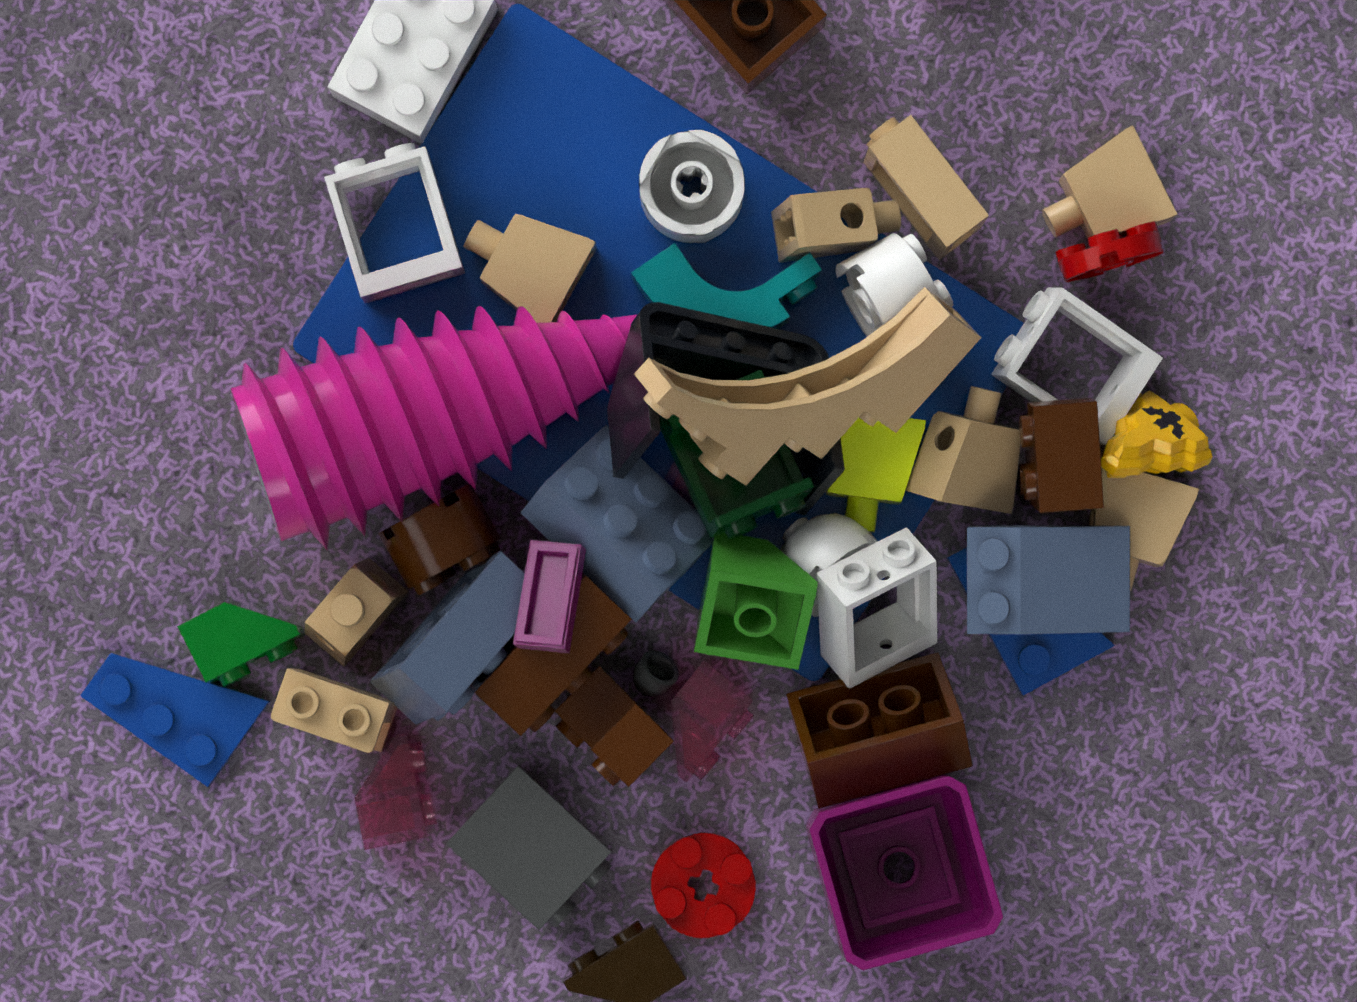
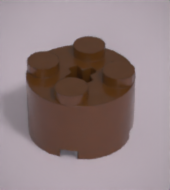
M470 484L441 498L440 507L434 502L403 519V522L399 521L378 533L408 589L414 587L418 596L454 576L456 573L452 566L459 562L463 571L501 550L496 542L501 537Z

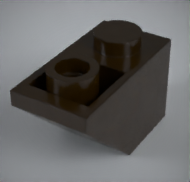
M639 920L612 936L616 946L598 956L593 948L569 963L567 966L572 974L565 977L563 983L570 992L609 1001L652 1002L687 980V975L654 922L643 928Z

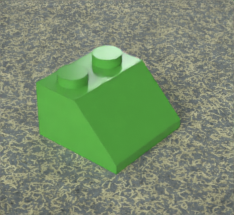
M725 532L715 536L698 612L694 652L799 670L818 582L769 540L743 535L728 539Z

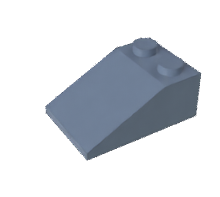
M971 525L967 527V634L1130 632V526Z

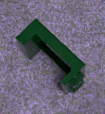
M759 370L738 380L749 381L765 377L762 370ZM674 414L669 419L660 417L662 435L710 538L726 532L728 539H733L755 529L758 526L756 518L774 511L777 518H781L806 506L803 498L807 497L815 486L810 477L803 479L787 445L783 444L746 486L728 474L723 479L712 474L699 461L698 458L703 452L690 437V433L679 423V417Z

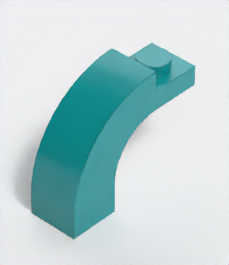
M673 243L632 271L631 276L649 303L660 302L779 329L789 323L790 316L781 302L788 299L794 305L814 292L818 286L813 280L820 276L822 269L809 252L761 286L745 291H727L714 287L704 281L693 270L677 245Z

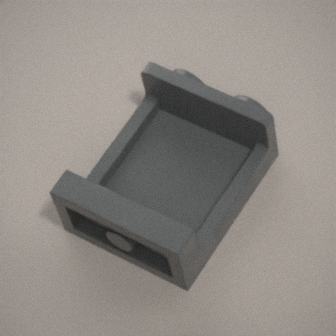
M518 765L446 843L538 930L547 921L556 928L576 906L570 899V896L584 882L592 889L612 867L605 860L612 852V849L590 832L521 765Z

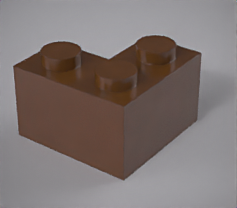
M1092 398L1027 402L1028 415L1019 416V432L1022 448L1030 447V450H1025L1026 463L1018 464L1017 481L1019 494L1024 495L1025 500H1029V503L1039 513L1104 508L1097 401Z
M600 666L555 710L562 718L556 725V728L576 748L584 741L591 747L590 750L598 757L591 765L613 787L620 780L629 787L674 742Z

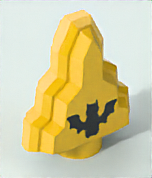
M1148 390L1144 394L1140 393L1127 415L1116 421L1115 436L1110 438L1104 447L1101 467L1106 471L1108 478H1125L1130 475H1139L1145 471L1159 474L1176 470L1182 473L1185 471L1192 472L1208 465L1213 456L1209 449L1208 437L1199 429L1198 419L1190 407L1183 403L1169 404Z

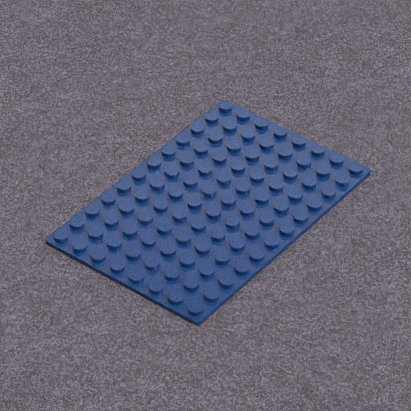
M514 4L508 9L430 129L424 142L419 146V148L426 146L430 155L465 274L365 304L360 297L349 257H347L295 337L293 348L308 361L316 363L318 339L321 336L339 356L354 353L357 327L359 326L366 331L378 346L393 344L397 318H401L417 337L432 336L435 314L438 310L449 319L457 331L472 330L475 311L478 306L483 307L497 326H513L517 311L487 288L480 280L488 260L464 248V243L477 220L504 233L515 214L567 230L596 242L597 249L563 309L573 320L600 319L603 314L610 318L638 314L649 302L632 280L631 272L673 243L680 249L693 270L710 285L727 291L750 290L766 283L796 262L779 263L771 211L791 195L816 193L817 191L524 5ZM688 130H704L724 139L735 150L745 177L744 198L737 218L726 231L705 243H684L663 235L647 219L640 200L639 174L643 160L649 150L660 139ZM420 171L399 177L360 237L369 272L443 251ZM694 176L690 182L680 181L683 185L684 196L690 197L694 192L700 195L704 193L701 190V179ZM841 217L844 225L848 227L846 221ZM883 233L878 234L877 241L885 238L886 235ZM860 251L814 258L822 269L820 276L813 280L818 288L794 305L788 299L781 302L789 314L790 320L789 323L779 329L815 339L826 350L829 358L865 339L867 336L856 322L841 291L850 286L846 273L838 278L836 275V265ZM927 261L923 264L932 280L938 279L945 285L953 301L952 308L981 336V339L910 417L926 420L925 430L914 464L932 416L936 412L942 411L963 416L970 386L1000 393L1004 392L1007 385L991 375L998 364L994 357L1004 340L1012 334L1016 336L1024 324L1016 317ZM614 383L609 385V393L602 389L578 406L579 422L568 413H564L546 426L547 449L531 435H527L513 445L512 471L494 454L479 463L477 469L527 501H530L543 483L605 425L609 427L607 405ZM660 432L641 458L698 512L662 432ZM905 490L902 502L899 505L879 503L875 532L870 533L877 541L906 527L913 534L931 507L934 499ZM825 492L806 515L793 512L787 516L777 518L774 511L756 518L758 526L743 534V536L769 540L780 550L785 543L783 540L785 531L795 521L801 518L810 520L824 514L837 513L845 516L847 498L829 496ZM712 545L668 590L698 610ZM871 600L853 608V624L857 623ZM811 614L799 670H792L809 681H817L822 678L829 664L820 653L819 616L814 617Z

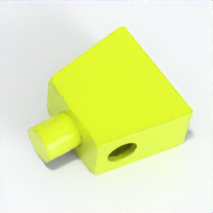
M858 418L841 437L845 470L829 487L826 495L847 498L846 517L855 520L869 532H875L879 503L899 505L902 502L925 430L926 420L909 418L895 433L879 421L872 427L861 418Z

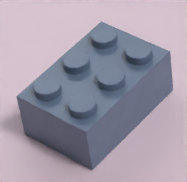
M607 425L598 431L549 477L520 512L550 542L581 544L586 549L583 573L635 623L696 563L713 544L714 537L710 538L700 514L641 457L623 479L613 477L609 427Z
M502 551L467 569L371 679L370 683L388 700L394 702V705L415 725L431 718L439 721L448 712L452 715L456 714L475 693L470 687L471 683L482 672L486 676L493 672L508 654L503 646L515 634L525 573Z

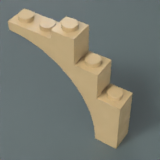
M924 287L895 317L861 342L825 361L788 374L749 381L710 380L679 373L648 358L634 375L648 391L643 399L655 412L665 419H669L673 414L679 417V423L690 433V437L703 452L698 458L699 461L712 474L720 479H723L728 474L747 486L783 444L797 453L804 447L822 459L858 418H861L872 427L879 421L897 433L981 339V336L954 308Z

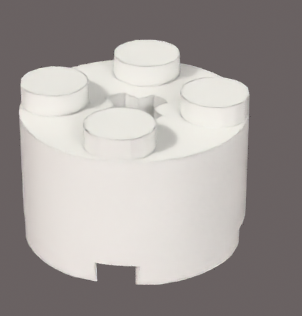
M704 130L679 132L660 139L645 156L639 174L641 206L649 222L660 233L670 239L684 243H705L726 231L733 224L742 207L745 190L743 168L735 150L721 137ZM694 176L701 179V190L704 193L700 195L694 192L690 197L684 196L683 185L680 181L690 182Z
M892 233L836 265L837 278L846 273L850 286L841 291L852 315L866 336H869L895 317L924 287L953 307L952 298L945 285L938 279L933 281L923 264L927 261L925 251L913 234L902 238Z

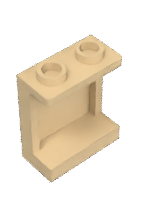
M287 668L271 713V719L366 753H370L373 750L383 752L397 707L394 705V702L385 697L303 669Z

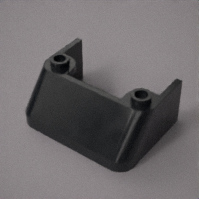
M660 302L646 304L631 323L607 405L613 477L623 479L661 432L660 415L643 399L648 391L634 375L648 358L679 373L710 380H738L759 370H762L765 378L800 370L829 359L826 350L819 342L806 335ZM841 438L822 459L804 447L798 453L790 449L803 479L810 477L815 486L807 497L803 498L806 506L795 511V514L806 515L845 470Z

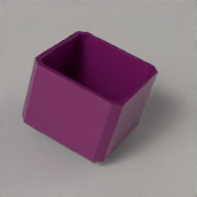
M943 774L823 808H816L805 824L841 954L847 962L863 971L994 934L1003 919V913L967 787L948 775ZM904 852L913 861V873L904 882H892L884 873V862L892 853Z

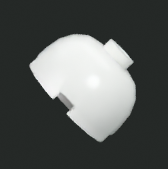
M834 513L819 515L810 520L801 518L795 521L785 531L783 535L785 543L780 550L817 581V572L878 541L866 528L855 520ZM817 593L812 610L814 617L819 616Z

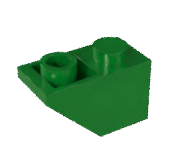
M226 602L177 626L205 682L213 683L220 680L223 687L229 686L250 675L251 671L248 664L264 656H267L269 662L273 663L297 651L298 647L295 640L305 636L300 625Z

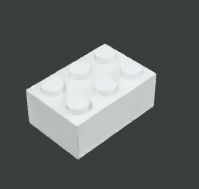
M375 0L327 86L334 98L416 142L423 143L430 129L447 105L498 11L496 1Z

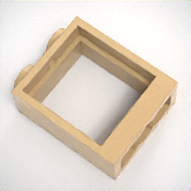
M912 115L900 123L895 117H892L870 134L871 140L866 144L868 150L863 163L890 198L898 202L900 211L938 260H941L981 229L989 216Z

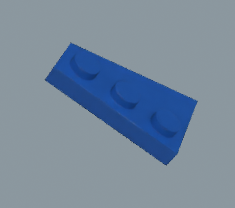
M966 547L947 557V560L967 595ZM1102 633L988 634L1021 696L1115 646Z
M114 653L109 654L80 695L207 787H210L271 702Z

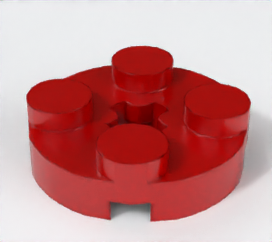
M1156 221L1127 229V237L1124 238L1123 235L1119 234L1118 229L1087 238L1090 246L1088 249H1086L1085 243H1081L1056 251L1055 255L1064 281L1069 283L1102 275L1104 271L1124 265L1127 268L1163 254L1162 240Z
M699 832L679 838L661 853L652 872L651 892L657 912L671 928L689 937L710 938L729 933L745 919L754 902L756 880L751 862L736 843L715 833ZM703 870H708L713 873L712 882L719 885L718 893L716 895L707 893L704 900L694 899L695 889L688 886V880L691 876L700 877Z

